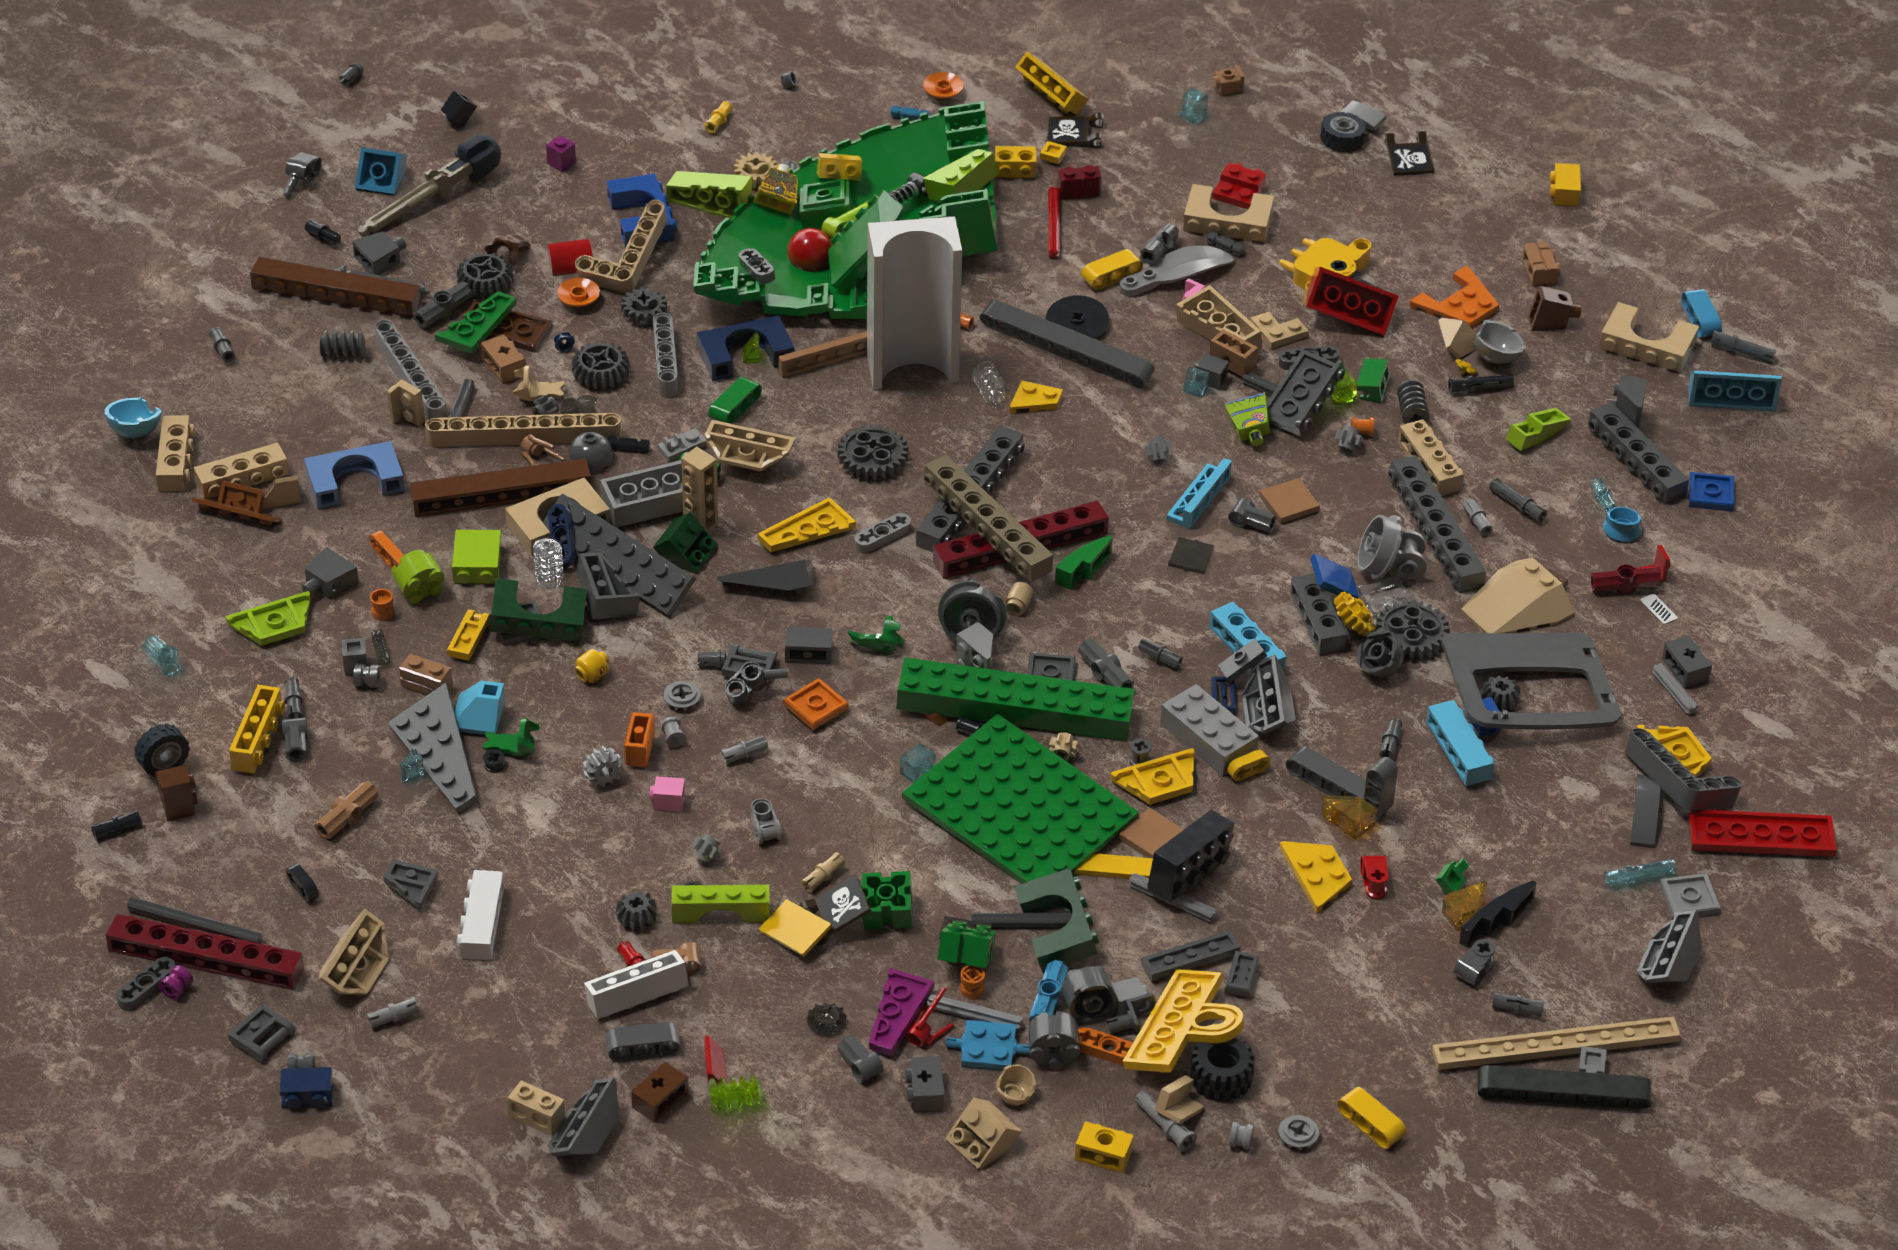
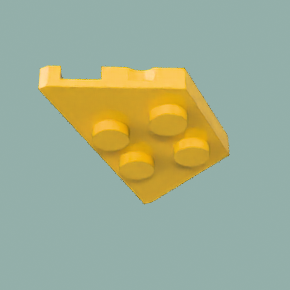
M1637 725L1636 728L1644 729V725ZM1658 726V730L1644 729L1651 733L1696 778L1711 765V756L1688 727Z
M1190 748L1110 772V779L1149 805L1193 792L1194 749Z
M1287 841L1280 842V851L1316 913L1322 911L1323 905L1329 900L1331 902L1334 901L1339 893L1346 891L1352 885V878L1333 846Z

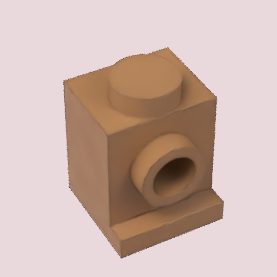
M1234 65L1232 69L1215 71L1212 83L1213 87L1217 88L1220 96L1243 92L1245 76L1239 65Z

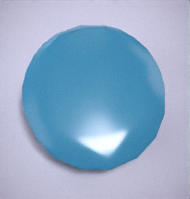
M1615 507L1609 510L1608 515L1605 516L1603 529L1615 541L1631 542L1641 535L1642 528L1640 523H1642V518L1631 508Z

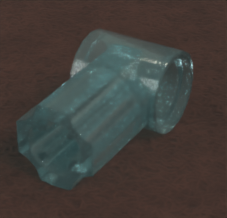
M150 635L145 638L144 643L141 645L142 651L160 666L161 673L165 676L177 675L181 671L178 649L167 645L158 636Z

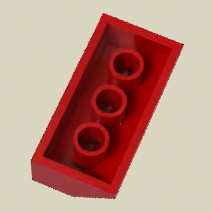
M1316 267L1308 287L1305 307L1385 336L1399 295L1326 268Z

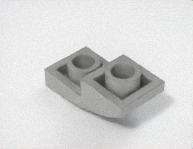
M1352 101L1341 111L1359 116L1366 123V129L1370 130L1378 129L1387 119L1386 115L1379 110L1356 101Z

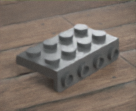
M1302 350L1267 401L1269 423L1301 437L1305 430L1308 431L1315 415L1322 411L1325 400L1332 396L1337 382L1342 381L1344 378L1343 362L1338 360L1336 363H1333L1306 350Z

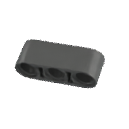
M672 1022L616 1027L608 1030L606 1033L608 1056L614 1061L669 1056L676 1054L680 1050L678 1028Z

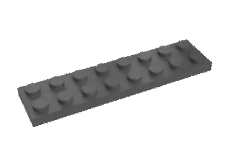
M562 493L555 504H562L571 512L576 556L579 557V554L601 552L617 569L616 573L621 579L625 578L627 580L628 587L633 592H637L642 599L671 617L696 578ZM560 511L559 515L556 516V518L560 520V515L563 514V512ZM547 514V516L543 520V524L550 531ZM566 530L559 532L557 536L558 541L565 539L567 535Z

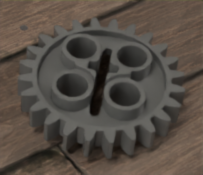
M872 424L867 429L861 425V430L859 431L852 428V433L846 432V437H841V443H838L837 449L839 464H843L844 470L849 469V474L857 472V477L863 474L865 479L873 476L874 480H877L879 475L885 479L887 473L894 476V470L900 472L901 467H905L909 455V446H907V440H903L902 434L897 435V430L889 432V427L881 429V425L873 428Z
M1402 600V605L1394 602L1393 608L1387 605L1386 611H1380V616H1377L1375 631L1384 630L1394 635L1403 646L1404 657L1408 654L1413 659L1414 655H1418L1420 659H1423V654L1431 657L1432 651L1438 654L1439 648L1443 649L1441 640L1443 635L1449 634L1450 627H1448L1449 621L1445 620V614L1439 615V609L1431 610V604L1425 607L1423 606V601L1416 605L1414 600H1411L1410 604Z

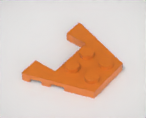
M1467 265L1453 273V280L1464 288L1440 303L1423 292L1411 299L1409 307L1415 310L1417 307L1426 310V314L1432 316L1438 314L1447 319L1463 320L1470 328L1490 317L1499 309L1498 302Z

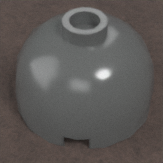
M596 432L582 433L570 445L569 461L586 458L590 475L599 474L604 471L603 468L612 465L613 452L611 444L602 434Z
M1378 630L1370 633L1367 636L1369 639L1364 644L1361 642L1358 647L1357 663L1366 673L1374 677L1384 678L1393 675L1403 663V646L1394 635L1387 631Z

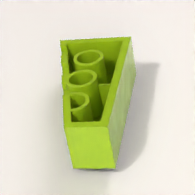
M676 171L666 185L668 202L723 218L729 217L730 219L734 216L733 211L741 203L746 205L749 202L748 196L752 194V176Z

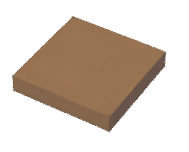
M1299 478L1260 490L1259 497L1269 510L1276 515V519L1280 524L1320 510L1319 503Z
M1149 807L1119 833V839L1147 858H1153L1154 852L1184 829Z

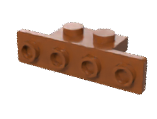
M222 481L218 502L201 497H192V502L199 503V508L211 510L212 507L219 508V513L231 515L232 512L239 513V518L252 520V517L259 518V523L272 525L273 522L281 521V517L262 513L266 495L265 490Z

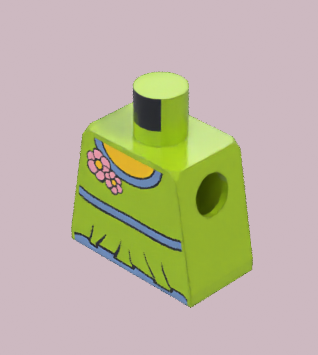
M1265 392L1225 403L1227 417L1240 441L1250 439L1252 446L1263 444V435L1270 433Z

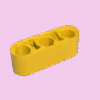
M1125 249L1085 265L1081 271V276L1094 290H1100L1121 282L1127 276L1140 272L1143 269V263L1131 250Z
M1361 1087L1354 1088L1337 1101L1340 1113L1383 1149H1388L1407 1134L1404 1123Z

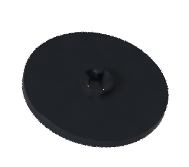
M1083 295L1067 296L1057 300L1049 307L1045 317L1046 320L1096 340L1105 334L1109 326V314L1105 306L1098 300Z

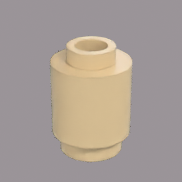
M1017 582L1013 584L1005 601L1006 610L1011 615L1020 616L1027 610L1034 594L1033 589L1027 583Z

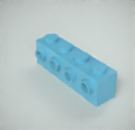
M1454 700L1428 706L1426 723L1464 785L1469 786L1491 780L1492 771L1495 768L1494 760L1491 755L1487 754L1482 740L1477 738L1472 724H1469L1465 719L1463 710L1457 706Z

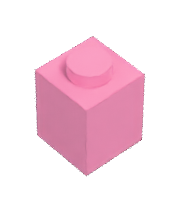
M656 776L655 786H650L649 799L653 800L654 810L682 812L685 798V778Z

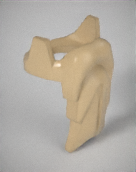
M530 365L515 370V377L523 378L519 387L513 390V395L518 396L520 399L535 401L544 395L547 398H561L564 396V392L561 390L565 385L564 381L549 383L531 380Z

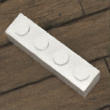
M474 870L472 880H468L467 894H469V898L464 900L466 916H461L460 929L463 932L458 934L457 949H461L462 959L490 961L492 959L504 892V878L501 871Z
M676 950L584 983L588 1006L597 1019L608 1017L613 1013L630 1009L635 1005L654 1000L657 997L689 986L685 962Z

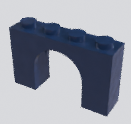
M779 315L697 332V349L712 381L733 377L732 359L729 351L734 347L754 345L762 348L768 354L774 368L779 367V356L794 352V346Z

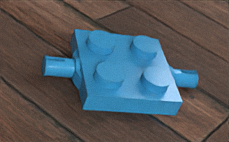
M967 1020L962 1039L947 1037L946 1048H961V1067L1004 1070L1005 1067L1012 1065V1060L1016 1054L1030 1055L1029 1045L1017 1044L1015 1038L1016 1024Z

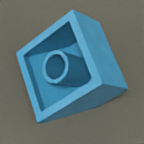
M361 147L355 188L396 194L404 177L407 156L402 153Z

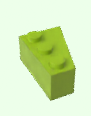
M977 149L924 177L923 180L929 199L940 201L946 195L978 191L997 176L999 172L993 153Z

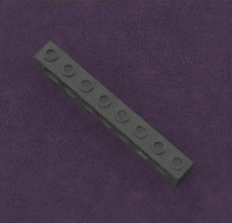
M1000 425L965 468L964 472L990 495L996 483L1003 479L1007 469L1012 468L1018 455L1021 456L1024 452L1023 433ZM941 499L917 528L916 546L933 552V545L951 541L956 534L958 535L961 532L963 525L966 523L964 518L953 511L944 499Z
M1413 455L1392 460L1391 469L1388 471L1389 480L1396 486L1397 493L1405 501L1407 510L1411 511L1415 524L1421 528L1424 539L1430 543L1433 554L1439 558L1441 567L1449 575L1451 584L1455 585L1459 593L1482 588L1485 584L1486 570L1418 457Z

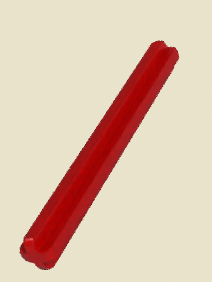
M1051 186L1048 189L1049 258H1058L1059 188Z

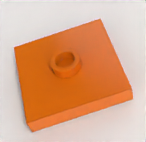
M820 678L783 699V705L812 730L849 709V703Z

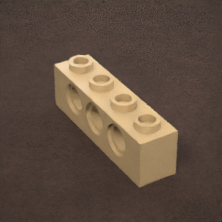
M189 415L162 417L156 469L158 492L185 491L186 482H190V471L187 467H191V454L189 452H193V440L191 437L195 436L194 424H190Z
M278 442L194 467L196 485L203 498L206 499L219 496L222 481L250 487L289 475L287 458Z

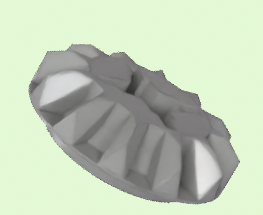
M677 681L668 685L664 690V701L667 702L668 707L674 706L675 710L683 708L686 711L688 707L695 708L696 703L700 702L701 692L694 683ZM681 692L682 695H684L685 699H681V697H679Z
M1301 1115L1287 1117L1280 1123L1278 1135L1281 1137V1143H1287L1289 1149L1293 1146L1298 1147L1299 1150L1303 1147L1310 1149L1313 1143H1317L1319 1128L1312 1119ZM1303 1129V1135L1300 1134L1298 1137H1294V1133H1298Z

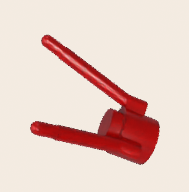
M945 987L937 994L929 1008L927 1004H924L912 1027L906 1033L908 1041L914 1046L921 1047L923 1044L930 1046L935 1039L954 1027V1024L950 1023L931 1035L932 1029L926 1023L945 994Z

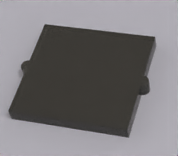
M1178 537L1168 566L1183 569L1185 572L1192 571L1204 574L1214 550V545Z

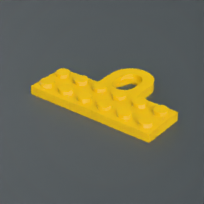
M1176 970L1123 1060L1124 1068L1138 1071L1171 1073L1188 1041L1221 1043L1238 1036L1245 1026L1242 1011L1233 1005L1211 1003L1223 982L1222 973ZM1208 1019L1225 1020L1221 1024L1198 1026L1199 1023Z

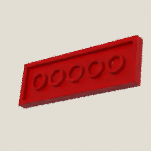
M1689 810L1688 813L1691 850L1835 857L1836 855L1832 815L1722 810Z

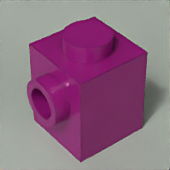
M559 135L546 144L548 165L563 172L576 163L575 143Z

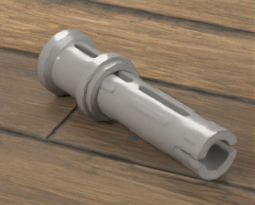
M1146 1090L1136 1095L1138 1099L1134 1100L1135 1103L1161 1126L1164 1135L1167 1138H1171L1181 1152L1189 1150L1195 1144L1197 1135L1193 1131H1188L1183 1126V1123L1178 1124L1155 1111L1157 1101Z

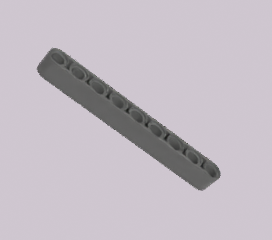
M992 299L979 316L981 322L992 329L1139 388L1145 386L1155 371L1153 364L1146 359L996 299Z

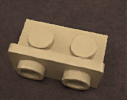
M400 380L387 391L391 422L395 424L404 417L408 422H412L420 427L425 423L421 390L404 380Z

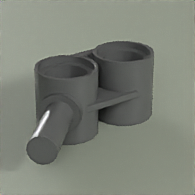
M303 152L290 158L285 168V173L290 177V180L283 195L290 198L298 181H307L311 174L317 175L322 166V159Z
M756 662L745 663L725 684L728 701L736 706L744 704L748 699V694L753 689L760 688L765 679L788 678L787 669L764 670ZM750 673L758 674L755 678L747 677ZM735 689L742 690L739 694H731Z

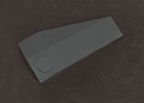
M804 559L717 576V579L723 582L794 590L795 594L808 592V587L814 586L813 563L810 559Z

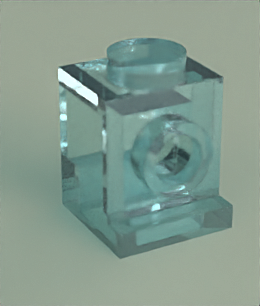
M1194 88L1188 90L1182 95V107L1179 117L1195 125L1207 115L1208 96Z
M919 743L900 757V774L914 783L933 767V762L936 760L935 753Z

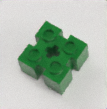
M910 871L891 872V877H882L881 872L862 873V888L871 908V912L862 916L864 930L884 929V924L893 923V928L913 927V891Z
M952 921V924L949 923L941 931L937 960L953 963L960 962L970 966L986 968L993 960L997 931H992L991 927L986 925H976V929L968 928L966 922Z

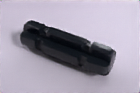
M609 436L607 439L611 444L612 450L619 448V450L637 452V450H640L639 452L647 453L650 449V441L646 439L638 441L636 438L620 437V439H617L614 436Z

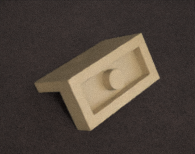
M1185 1075L1162 1088L1155 1111L1178 1124L1202 1112L1204 1106L1188 1097L1194 1079Z

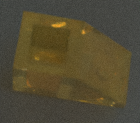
M1323 797L1321 815L1355 840L1375 826L1377 809L1361 797Z
M1485 880L1444 896L1442 914L1457 932L1461 931V927L1477 911L1483 908L1488 884Z

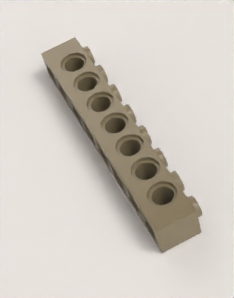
M944 455L925 464L923 476L925 484L931 487L941 499H944L953 511L961 515L965 522L971 525L981 537H984L993 549L1000 552L1005 560L1011 563L1021 575H1024L1032 582L1053 571V554L950 457Z

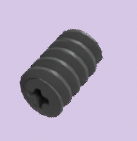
M325 330L323 336L320 337L321 357L324 356L325 352H327L328 357H332L334 351L337 357H341L343 352L345 357H349L351 352L354 357H358L360 351L362 356L365 357L366 342L362 330H359L358 336H355L353 330L350 331L349 336H346L345 330H342L340 336L337 335L336 330H333L332 336H329L328 331Z
M1407 380L1397 389L1402 420L1405 424L1424 420L1427 424L1430 419L1424 387L1417 380Z

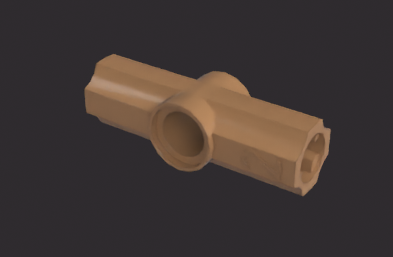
M366 781L361 783L348 796L344 797L342 795L337 797L331 806V810L315 823V830L319 835L327 840L332 838L347 824H356L361 818L363 810L379 797L374 785Z

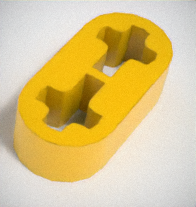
M1259 749L1231 761L1227 766V772L1233 780L1241 781L1266 770L1271 760L1263 750Z

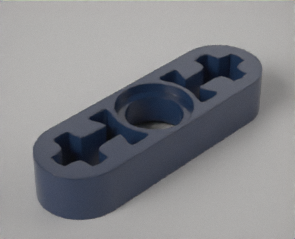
M555 504L548 512L553 559L562 567H570L576 560L571 512L564 505ZM562 511L563 514L560 515L559 520L558 518H556V516H558L559 512ZM566 530L567 535L565 539L558 541L557 536L559 532ZM565 551L568 555L565 556V560H562L561 557L564 556Z

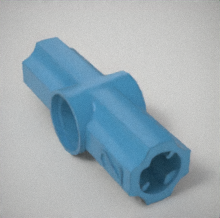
M1054 960L1047 964L1043 979L1038 984V993L1029 1016V1022L1042 1013L1048 1012V1015H1054L1055 1009L1058 1008L1062 986L1069 970L1062 961Z

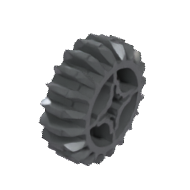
M478 252L476 256L470 255L469 259L464 258L463 262L459 263L456 272L457 284L462 281L467 283L475 299L482 297L484 300V298L490 297L496 292L507 293V289L511 288L514 280L512 265L508 259L503 258V255L496 256V253L488 254L486 252L485 254H480Z
M606 341L603 344L596 342V344L592 345L588 343L587 347L581 346L580 351L575 352L571 369L575 381H578L580 386L586 385L587 389L593 387L595 391L598 388H602L605 391L607 387L613 389L614 385L620 386L621 381H626L630 371V361L626 351H623L621 346L615 347L614 343L608 345Z

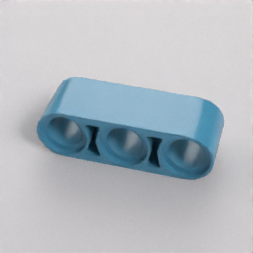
M1705 289L1682 292L1681 301L1683 309L1691 324L1699 326L1698 337L1712 336L1714 331L1722 333L1720 317Z

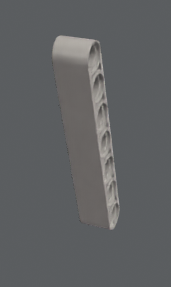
M389 320L377 321L374 325L376 345L398 378L421 390L425 419L428 421L431 418H446L444 398L395 325Z

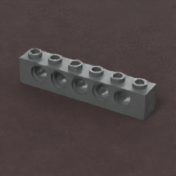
M1612 402L1590 410L1588 421L1590 431L1595 433L1602 440L1603 444L1664 504H1668L1687 496L1689 479Z

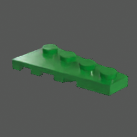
M496 292L480 303L477 310L464 314V318L458 323L454 321L448 325L446 331L436 333L435 340L473 354L517 305L516 297Z

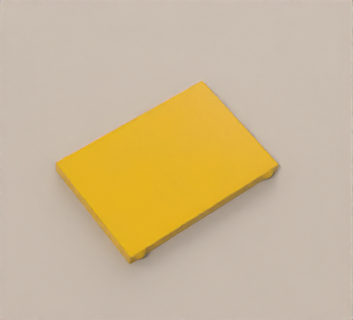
M786 899L758 930L761 934L770 937L799 955L805 956L832 928L830 922Z

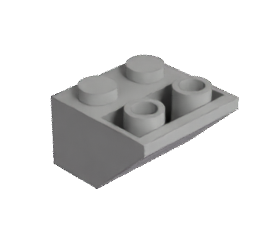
M979 622L957 634L956 664L992 669L993 634Z

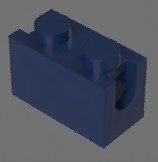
M332 1067L281 1069V1107L291 1109L333 1107L334 1082Z

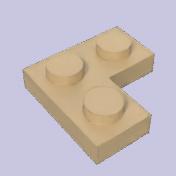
M1270 312L1250 318V321L1261 330L1262 339L1270 349L1308 337V329L1298 318L1281 324L1277 322Z

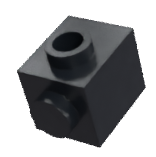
M453 90L440 110L446 115L445 119L454 125L459 123L465 126L477 105L467 96Z

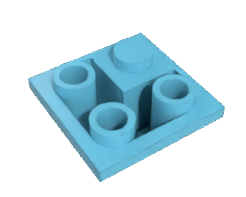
M481 680L459 695L454 714L460 732L485 735L486 731H490L496 734L505 706L504 683Z

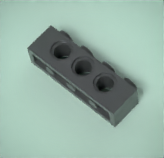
M1315 573L1292 577L1290 595L1318 654L1325 655L1345 651L1346 641L1349 640L1348 630L1346 627H1343L1341 618L1334 609L1332 597L1328 596L1326 590L1319 587Z

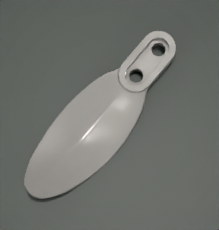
M1183 247L1160 257L1154 264L1148 266L1147 269L1123 278L1120 282V291L1125 296H1136L1156 288L1159 284L1176 282L1217 267L1231 264L1234 262V258L1229 253L1215 247Z

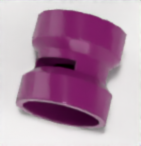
M176 965L169 972V976L164 977L159 982V988L166 997L177 1000L183 994V989L189 988L194 979L186 968Z

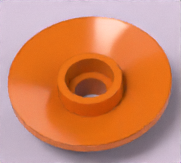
M937 72L925 78L923 88L932 97L941 99L952 98L962 92L963 81L953 73Z
M587 278L568 279L561 283L557 290L559 300L565 305L572 307L588 306L594 303L600 295L599 286Z

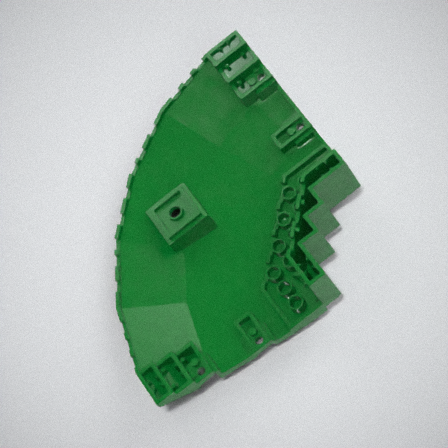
M985 101L939 108L938 114L928 116V113L925 112L919 114L920 119L910 122L908 118L901 119L900 125L890 127L889 123L873 127L860 133V138L851 142V139L848 138L835 144L836 149L832 151L820 150V153L860 156L862 159L860 181L819 178L817 175L818 157L812 159L811 156L804 158L798 162L799 167L792 170L789 168L788 172L797 177V203L791 215L754 203L755 196L750 194L748 196L749 202L746 205L741 203L733 211L734 216L731 219L726 217L717 226L713 233V241H708L707 251H703L701 254V262H696L693 283L695 294L740 307L743 301L753 302L758 300L763 304L764 313L809 317V314L812 313L822 314L825 311H829L831 318L867 319L868 256L834 288L831 281L830 265L819 271H804L794 267L789 262L787 246L791 237L796 232L805 228H816L822 231V224L827 218H837L869 201L873 195L876 194L878 196L883 190L886 193H891V191L896 190L898 187L906 185L912 173L916 172L928 176L977 149L989 152L990 142ZM993 179L978 191L946 195L940 201L924 196L910 197L909 201H904L901 204L903 208L895 221L955 217L963 257L977 253L988 254L997 251L998 230ZM749 248L757 250L774 267L775 280L768 284H759L740 265L739 252Z

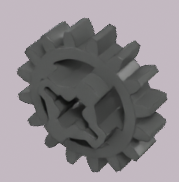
M641 287L639 291L632 289V294L627 292L626 297H622L621 312H623L624 318L628 317L629 322L636 320V324L642 321L647 325L649 321L653 322V317L656 314L667 313V300L664 294L660 295L659 290L652 292V288L644 290Z

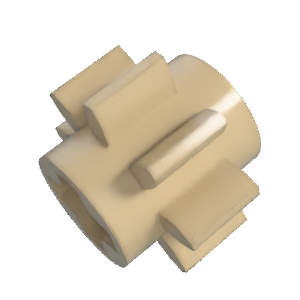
M1058 733L1057 738L1051 737L1049 750L1065 761H1068L1070 756L1076 757L1078 741H1074L1073 736L1068 733Z

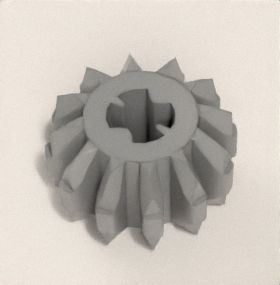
M602 745L598 751L593 748L591 755L586 754L587 760L582 762L583 772L592 784H599L604 787L606 782L612 784L614 778H620L618 772L623 771L622 758L613 748L607 749Z

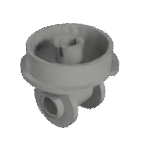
M1377 515L1369 523L1362 537L1357 557L1358 567L1360 570L1370 573L1371 578L1374 580L1381 579L1389 571L1393 577L1399 580L1410 581L1421 577L1426 571V559L1422 555L1426 548L1425 539L1416 531H1401V518L1399 516L1392 515L1386 517Z

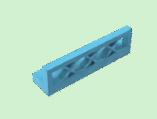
M1224 458L1217 467L1207 463L1169 511L1166 520L1190 529L1230 479L1232 461ZM1183 512V518L1177 516L1176 513Z

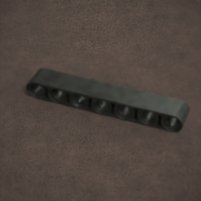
M1491 1065L1482 1066L1478 1069L1477 1093L1480 1097L1487 1099L1625 1109H1647L1652 1105L1651 1080L1647 1077Z

